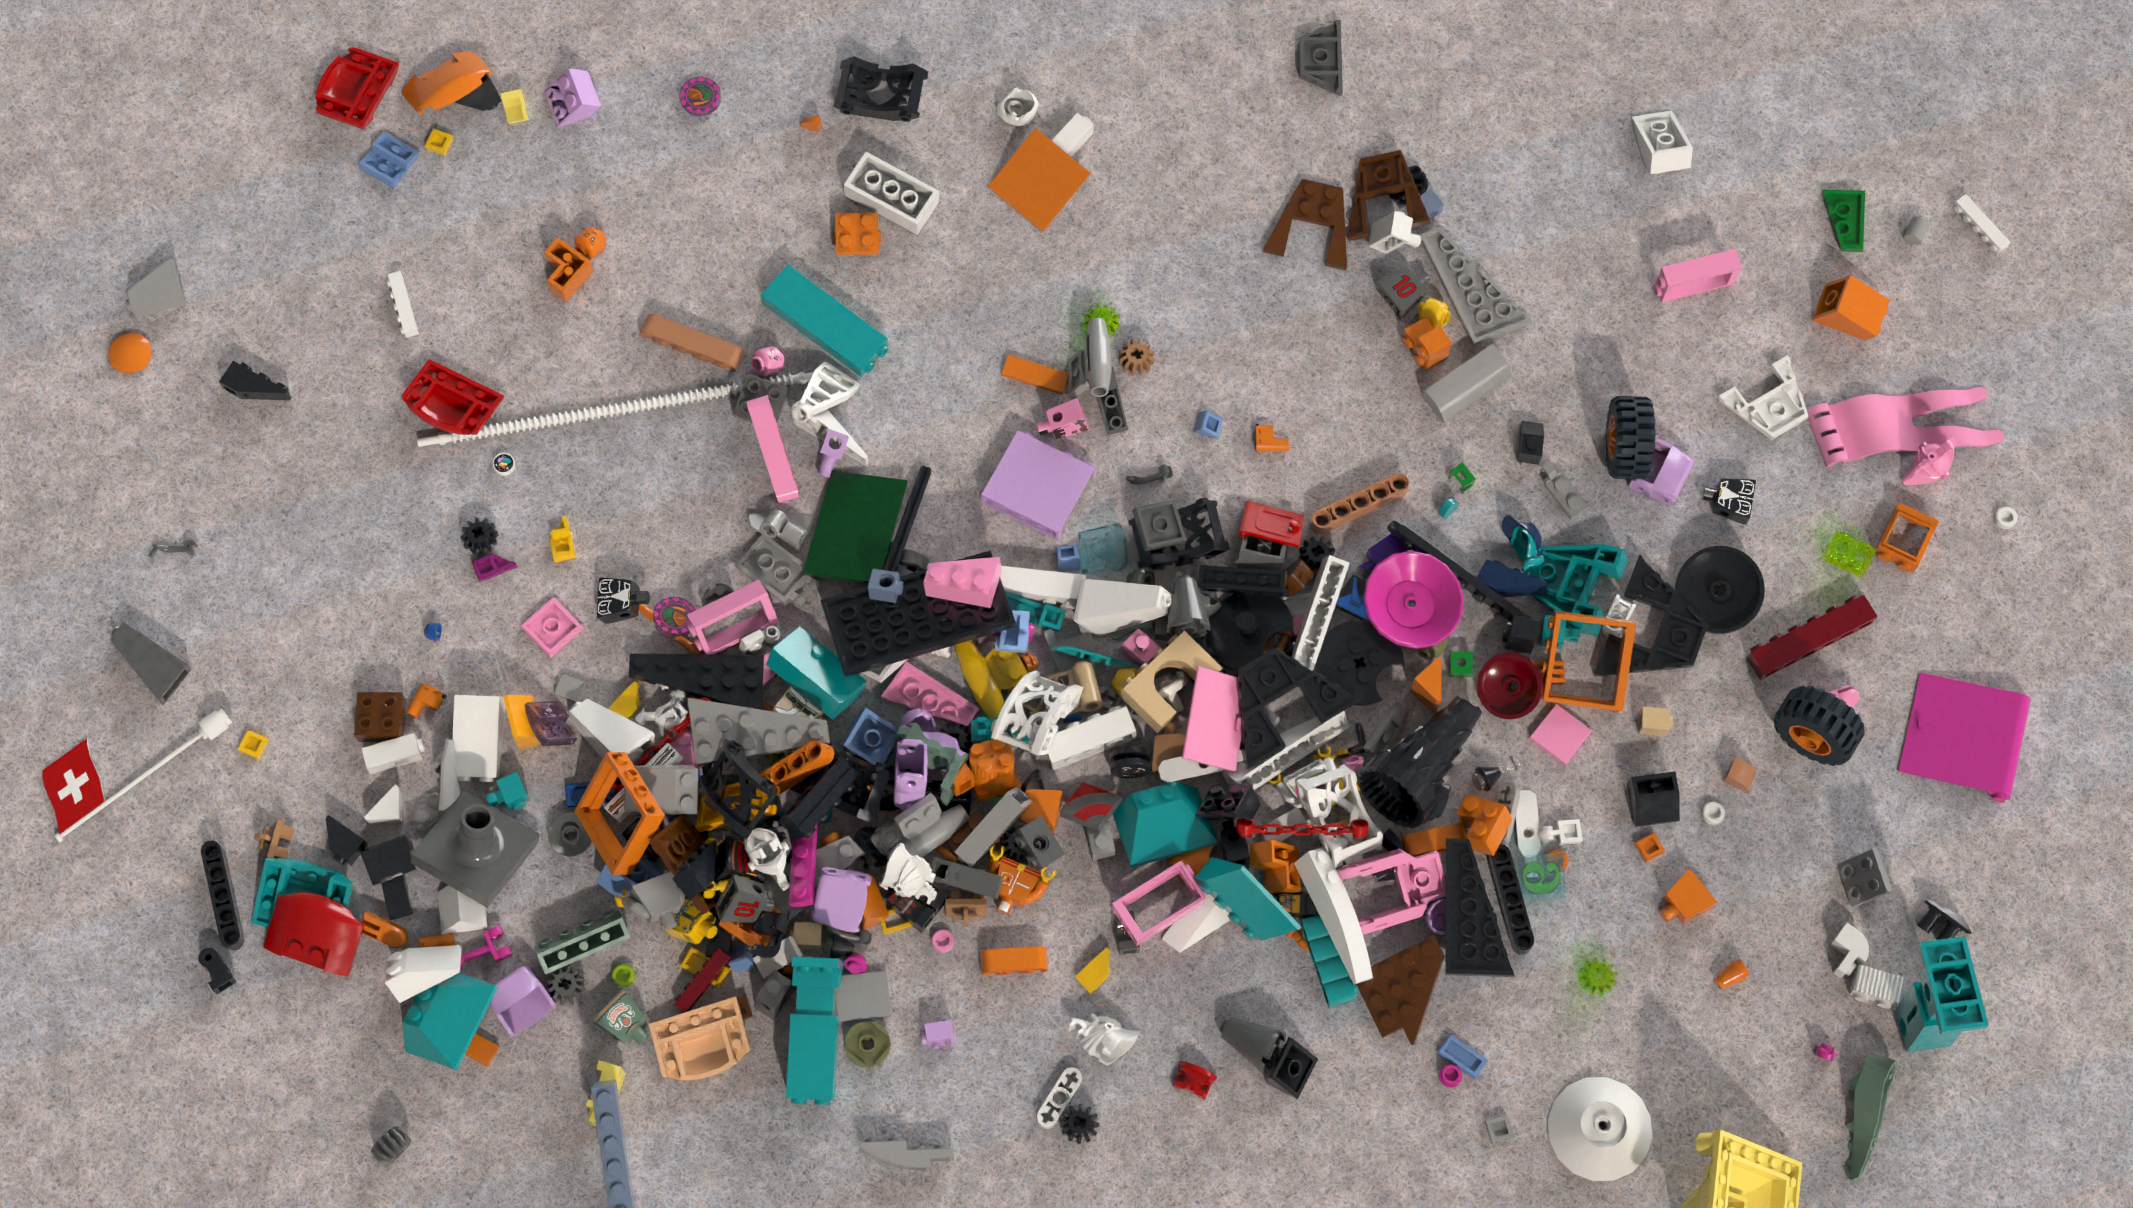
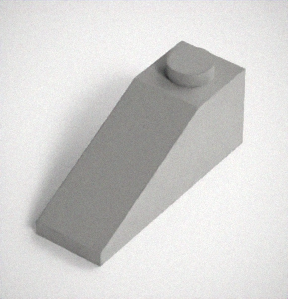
M1107 820L1100 831L1085 826L1092 862L1115 858V847L1109 821Z

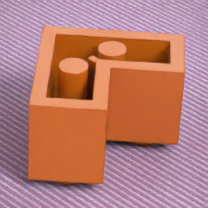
M557 237L544 252L547 264L556 269L547 279L549 290L567 303L594 271L589 259Z
M1426 317L1405 328L1402 336L1404 346L1412 350L1416 364L1423 366L1425 371L1447 359L1452 344L1442 327L1438 326L1434 329Z
M1466 794L1456 812L1464 827L1470 828L1466 838L1470 840L1473 850L1494 856L1513 820L1507 807L1504 804Z
M1267 840L1249 845L1250 866L1264 870V886L1270 894H1291L1301 891L1300 875L1294 864L1299 860L1298 847L1275 840Z

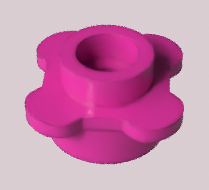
M1821 1043L1820 1047L1814 1046L1817 1049L1815 1055L1833 1061L1834 1055L1838 1056L1837 1053L1833 1052L1834 1047L1824 1043Z

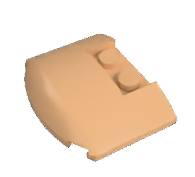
M736 996L649 1024L661 1074L664 1078L670 1077L680 1081H689L711 1077L735 1065L751 1050Z

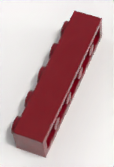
M722 948L715 949L712 952L710 960L704 962L702 970L698 971L693 976L694 980L685 986L683 994H679L676 997L674 1005L683 1013L690 1011L733 958Z

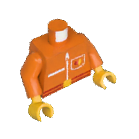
M993 844L990 849L992 857H990L987 872L1004 877L998 895L1000 902L996 910L1009 915L1013 904L1023 908L1025 904H1032L1041 898L1050 884L1049 880L1056 876L1057 871L1054 870L1050 876L1046 872L1049 865L1039 872L1004 856L1000 859L1005 851V847L1002 846L1001 852L996 853L994 851L995 844Z

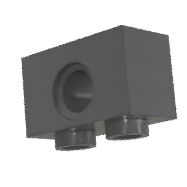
M1042 815L1013 832L1017 845L1021 849L1023 848L1027 854L1026 859L1029 865L1037 871L1065 855ZM1034 839L1040 841L1041 850L1034 847Z

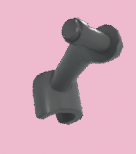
M1163 464L1158 467L1159 473L1147 477L1127 476L1126 480L1131 484L1142 485L1159 479L1171 478L1173 471L1170 466Z
M194 540L185 541L183 546L155 543L152 545L154 548L149 553V557L153 558L157 550L168 553L186 552L189 555H194L192 551L188 550V547L191 545L198 547Z
M826 925L827 931L834 936L838 934L847 940L856 941L863 945L870 944L872 935L868 930H859V935H855Z

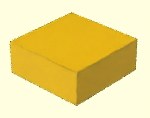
M433 128L425 144V149L445 156L452 143L453 135Z
M247 730L237 750L259 760L269 739Z

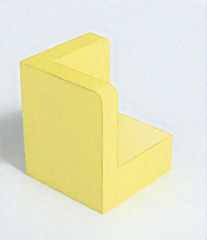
M521 89L501 93L508 124L529 120Z

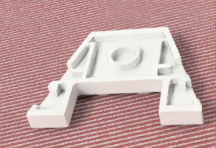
M1788 355L1773 363L1770 367L1782 383L1780 386L1751 403L1745 401L1736 387L1731 388L1718 397L1719 402L1770 440L1775 439L1808 418L1801 391L1798 389L1795 380L1796 376L1793 374L1790 365L1791 360Z

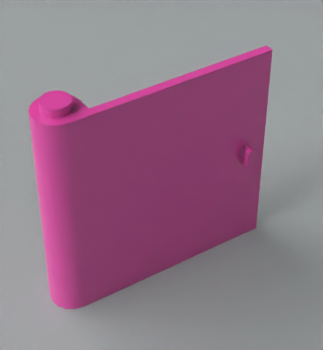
M1920 673L1899 772L1988 791V795L1992 797L1993 801L2004 803L2005 800L2011 798L2031 698L2021 693Z

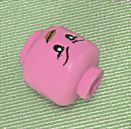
M770 346L757 350L753 355L751 364L756 373L767 377L781 372L785 359L779 349Z

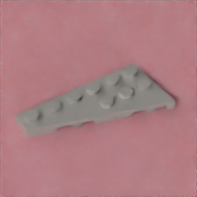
M1440 227L1420 234L1421 243L1473 346L1532 323V319L1528 315L1525 316L1518 309L1519 306L1514 301L1511 302L1503 294V290L1481 268L1478 269L1472 262V259L1465 255Z
M688 698L697 765L716 762L724 750L723 742L725 739L738 742L742 749L745 750L746 757L799 749L813 740L830 744L826 720Z
M846 836L816 850L814 898L822 868L830 867L847 870L865 854L851 836ZM791 862L785 864L783 871L789 884ZM767 874L766 879L761 883L764 885L767 897L774 900V907L781 912L790 910L788 923L807 907L792 908L789 905L790 888L782 891L774 877H771L770 874Z

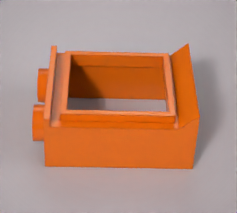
M1899 502L1893 510L1874 554L1878 555L1877 557L1883 562L1897 564L1898 568L1902 571L1914 572L1919 566L1939 521ZM1898 516L1909 520L1908 522L1911 525L1918 524L1928 529L1916 557L1886 543Z

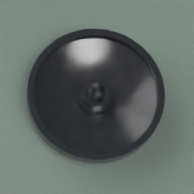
M1712 546L1696 552L1686 560L1677 575L1675 591L1708 624L1706 632L1728 634L1746 627L1758 615L1765 597V584L1759 567L1746 553L1729 546Z

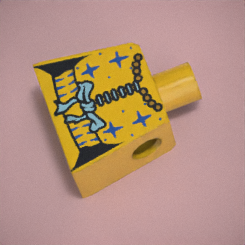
M685 896V901L681 905L680 911L673 915L677 925L669 930H665L672 937L699 944L704 936L711 939L716 935L717 927L713 925L716 918L710 911L702 915L700 910L694 906L691 899L688 900Z

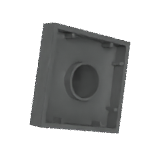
M463 790L458 799L446 810L411 853V863L488 908L539 842V833Z

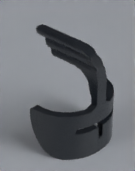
M790 910L782 913H761L757 920L752 923L751 930L760 934L776 936L775 943L772 947L755 944L751 948H747L746 952L763 958L776 956L780 950L782 937L786 935Z

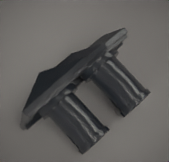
M1923 900L1928 905L1929 910L1919 924H1917L1918 927L1929 934L1940 917L1942 919L1943 917L1946 918V922H1948L1936 940L1955 938L1959 931H1964L1967 934L1972 933L1963 916L1955 914L1950 909L1941 907L1934 901Z

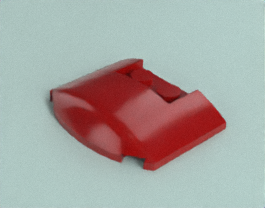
M351 47L348 49L349 54L342 58L339 55L322 75L315 97L317 100L316 113L360 129H365L373 120V115L387 89L392 85L399 68V62Z
M428 359L403 392L401 398L416 416L435 428L459 435H478L504 399V395Z
M296 892L286 896L283 894L278 896L263 948L276 955H283L323 969L324 972L348 977L365 924L362 921L358 923L349 908L328 897L304 892Z

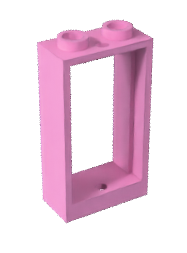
M1732 249L1662 267L1653 285L1655 296L1660 297L1662 303L1734 285L1742 269L1736 250Z
M759 579L687 614L690 621L687 627L691 635L697 637L694 639V643L698 651L703 650L705 654H716L739 643L742 638L759 629L763 631L768 626L779 623L769 596ZM757 601L759 602L762 612L705 639L701 629Z
M1182 861L1176 863L1112 903V910L1136 946L1205 904V896L1207 894L1199 888V884L1197 885L1193 879L1195 875L1188 864L1185 866ZM1179 874L1196 900L1142 933L1126 909V906Z

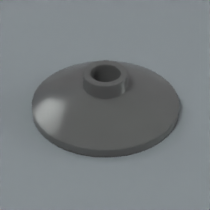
M574 812L558 816L549 827V843L553 850L562 856H578L584 853L592 843V840ZM570 833L576 834L574 840L568 839Z

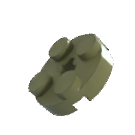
M877 1022L857 1023L846 1035L845 1049L847 1056L859 1067L873 1068L887 1059L890 1053L891 1041L889 1034ZM873 1040V1048L871 1050H864L862 1041Z

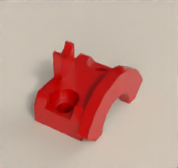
M1179 1061L1178 1066L1180 1068L1172 1086L1187 1090L1205 1100L1213 1081H1216L1217 1076L1200 1066ZM1178 1076H1183V1079L1179 1080ZM1207 1086L1208 1089L1203 1090L1202 1087Z

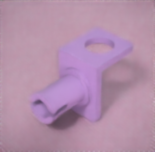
M831 429L828 430L820 451L824 456L817 471L818 474L826 477L831 476L835 461L842 458L849 436ZM832 437H838L841 439L842 445L838 449H833L829 445V440Z

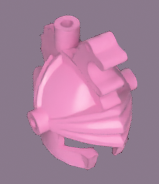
M1951 438L1943 444H1927L1926 442L1918 446L1920 450L1903 476L1902 483L1904 485H1917L1946 479L1950 475L1948 471L1953 461L1954 447L1958 445L1955 440Z

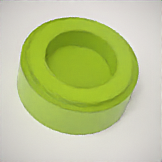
M620 964L614 968L612 979L617 986L628 987L635 980V972L630 965Z

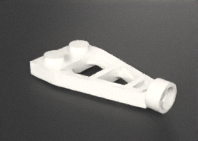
M824 361L815 369L800 404L793 409L794 419L804 423L811 416L848 400L858 391L860 383ZM822 383L837 393L830 395L818 386ZM811 394L818 397L823 402L818 403L817 401L813 400L812 398H810Z

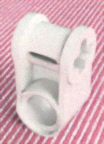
M1617 594L1606 617L1629 620L1637 604H1631L1620 598V595ZM1602 625V632L1606 637L1609 634L1618 636L1623 627L1614 629L1608 625Z

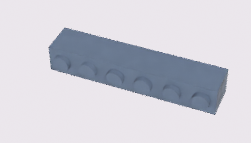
M616 1079L595 1082L592 1084L591 1092L609 1208H635Z

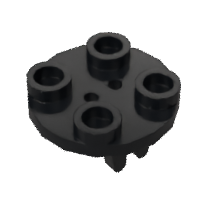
M878 826L875 828L863 827L859 829L854 836V841L865 853L860 857L865 862L863 864L864 867L883 868L888 862L886 854L893 848L885 836V831Z

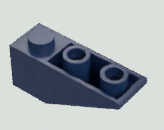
M1486 559L1477 576V579L1503 598L1547 595L1548 593L1547 583L1542 578L1528 576L1522 570L1508 568L1497 560L1491 561Z

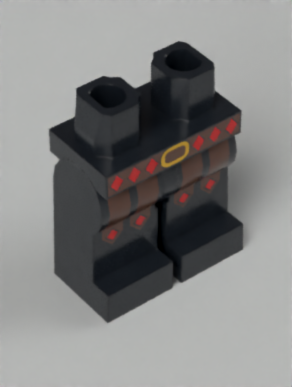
M932 885L937 895L935 900L927 904L928 897L925 895H921L919 899H916L914 895L911 897L895 895L896 891L891 887H888L887 890L883 887L880 889L882 898L887 901L886 906L894 910L897 915L906 922H909L921 934L934 919V915L936 916L945 905V901L949 896L944 890H940Z

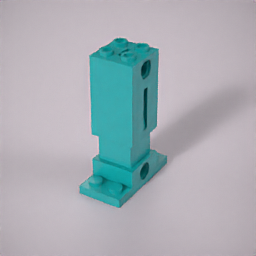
M1966 936L1920 942L1918 949L1923 969L1919 973L1921 982L1913 983L1896 1007L1906 1052L1950 1047L1961 1032L1986 1029L1989 1026Z
M792 957V986L797 987L796 1014H790L786 1098L791 1099V1103L807 1104V1099L814 1100L816 1105H830V1100L835 1101L840 1021V1017L835 1016L836 989H841L844 962L835 958Z

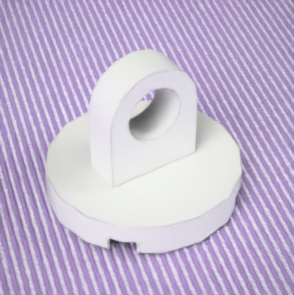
M1176 671V675L1171 676V673H1167L1154 680L1158 694L1165 698L1166 702L1176 711V714L1184 710L1177 691L1182 689L1188 682L1182 671Z

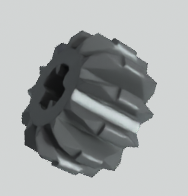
M570 966L566 968V972L559 968L560 974L556 975L552 972L550 975L554 980H547L546 982L551 987L547 990V993L553 995L552 1000L554 1002L560 999L562 1006L566 1004V999L573 1005L574 996L579 1000L582 998L578 991L584 992L586 990L585 986L581 985L585 982L584 977H579V970H575L572 973ZM567 981L571 985H568L569 989L564 990L562 983Z
M395 1126L378 1139L372 1147L371 1153L378 1162L385 1166L389 1165L404 1153L411 1144V1139L403 1129Z

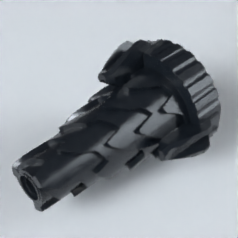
M1455 696L1445 708L1434 714L1424 726L1420 724L1411 735L1405 739L1403 738L1393 750L1373 752L1356 773L1357 784L1369 804L1389 821L1406 828L1419 827L1427 821L1439 818L1446 807L1451 790L1449 784H1443V778L1454 766L1452 762L1462 752L1461 746L1472 734V729L1482 714L1479 706H1473L1469 701Z

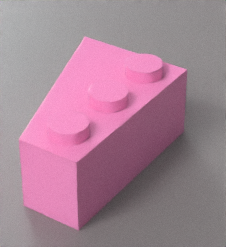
M1000 557L929 563L924 579L926 596L991 608L1002 572Z

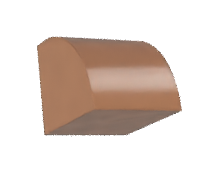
M1735 757L1728 769L1724 783L1749 792L1756 775V770L1749 763Z

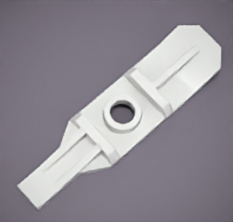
M1244 749L1239 750L1237 762L1245 761ZM1182 756L1164 760L1158 767L1160 778L1167 783L1223 770L1207 765L1206 768H1201L1199 762L1182 759Z
M1519 790L1520 798L1515 817L1517 845L1526 865L1529 862L1536 861V856L1541 848L1540 837L1538 838V807L1535 793L1530 790ZM1525 830H1530L1532 836L1527 838L1524 836L1523 832ZM1528 873L1527 877H1537V873Z

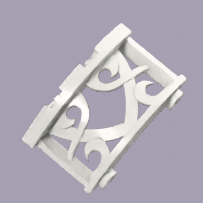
M1035 670L1025 674L1010 693L998 719H995L992 723L991 738L1022 748L1039 756L1048 754L1049 747L1058 729V725L1055 724L1059 718H1065L1072 710L1078 708L1083 687L1076 684L1069 687L1039 676L1040 672ZM1036 698H1044V704L1048 712H1038L1027 720L1023 710V703ZM1042 721L1041 725H1037L1036 722ZM1009 724H1014L1011 728L1012 734L1017 733L1022 728L1016 738L1005 735ZM1026 735L1033 742V745L1022 741Z
M1345 764L1340 765V768L1307 780L1302 778L1296 781L1301 807H1306L1310 818L1306 820L1307 824L1312 826L1325 825L1324 819L1330 813L1332 802L1350 813L1348 826H1350L1352 820L1363 819L1369 823L1368 833L1366 834L1368 840L1362 841L1365 838H1354L1355 840L1362 841L1360 843L1352 839V833H1342L1336 836V838L1324 835L1323 833H1312L1313 838L1318 837L1323 847L1326 848L1335 868L1342 866L1343 861L1374 849L1377 851L1382 850L1383 840L1381 830L1374 825L1363 806L1356 785L1357 776ZM1341 778L1344 789L1341 790L1339 788L1338 782L1332 792L1331 781ZM1325 783V790L1315 789L1316 786ZM1319 804L1322 806L1325 804V811L1320 810ZM1328 827V832H1337L1336 829L1338 827Z

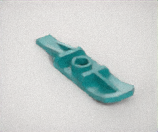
M1051 647L1052 651H1061L1082 659L1084 654L1089 655L1088 660L1098 663L1101 662V659H1104V665L1139 667L1136 664L1075 647Z

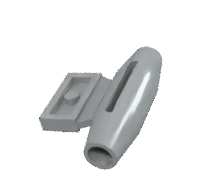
M1093 318L1088 322L1085 350H1080L1068 360L1069 395L1075 398L1083 391H1086L1088 387H1090L1093 396L1103 397L1108 394L1112 373L1111 342L1106 322L1102 318Z
M932 793L894 818L900 833L904 836L899 843L904 844L905 849L911 856L918 855L921 858L950 839L970 819L960 804L942 812ZM892 850L886 854L887 860L889 859Z

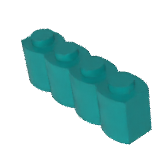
M1320 915L1302 919L1300 926L1307 941L1309 953L1328 1008L1355 1001L1356 994H1358L1357 985L1353 984L1350 980L1348 972Z

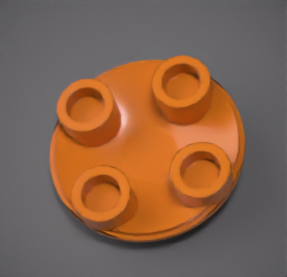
M137 333L120 335L111 343L108 351L111 365L115 370L123 373H134L144 370L148 366L152 355L149 341Z

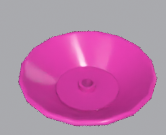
M1414 551L1392 554L1375 566L1366 580L1364 603L1369 620L1380 635L1399 646L1414 649L1435 646L1452 635L1462 618L1464 598L1459 580L1448 565L1429 554ZM1407 602H1413L1414 607L1408 606Z

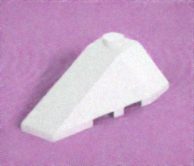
M1210 894L1205 896L1206 902L1204 905L1173 923L1163 936L1162 940L1177 952L1181 953L1230 921L1227 917L1229 913L1225 909L1222 910L1213 902L1214 898ZM1193 897L1188 904L1195 901V897Z

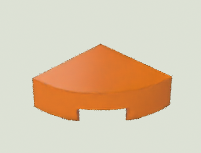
M811 116L810 119L805 117L802 119L800 127L820 132L822 127L821 117Z

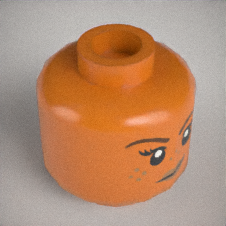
M587 227L575 237V250L586 258L592 259L605 249L606 236L599 228Z

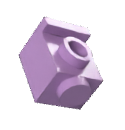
M952 1020L924 1024L925 1031L921 1032L923 1045L932 1046L933 1049L944 1048L946 1043H950L951 1047L956 1046Z

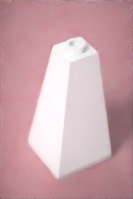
M1082 579L1073 621L1093 635L1103 636L1168 615L1172 594L1157 585Z
M589 699L575 703L569 711L570 722L602 759L607 752H626L633 765H635L650 747L655 746V734L651 730ZM653 750L646 757L651 756L654 753Z

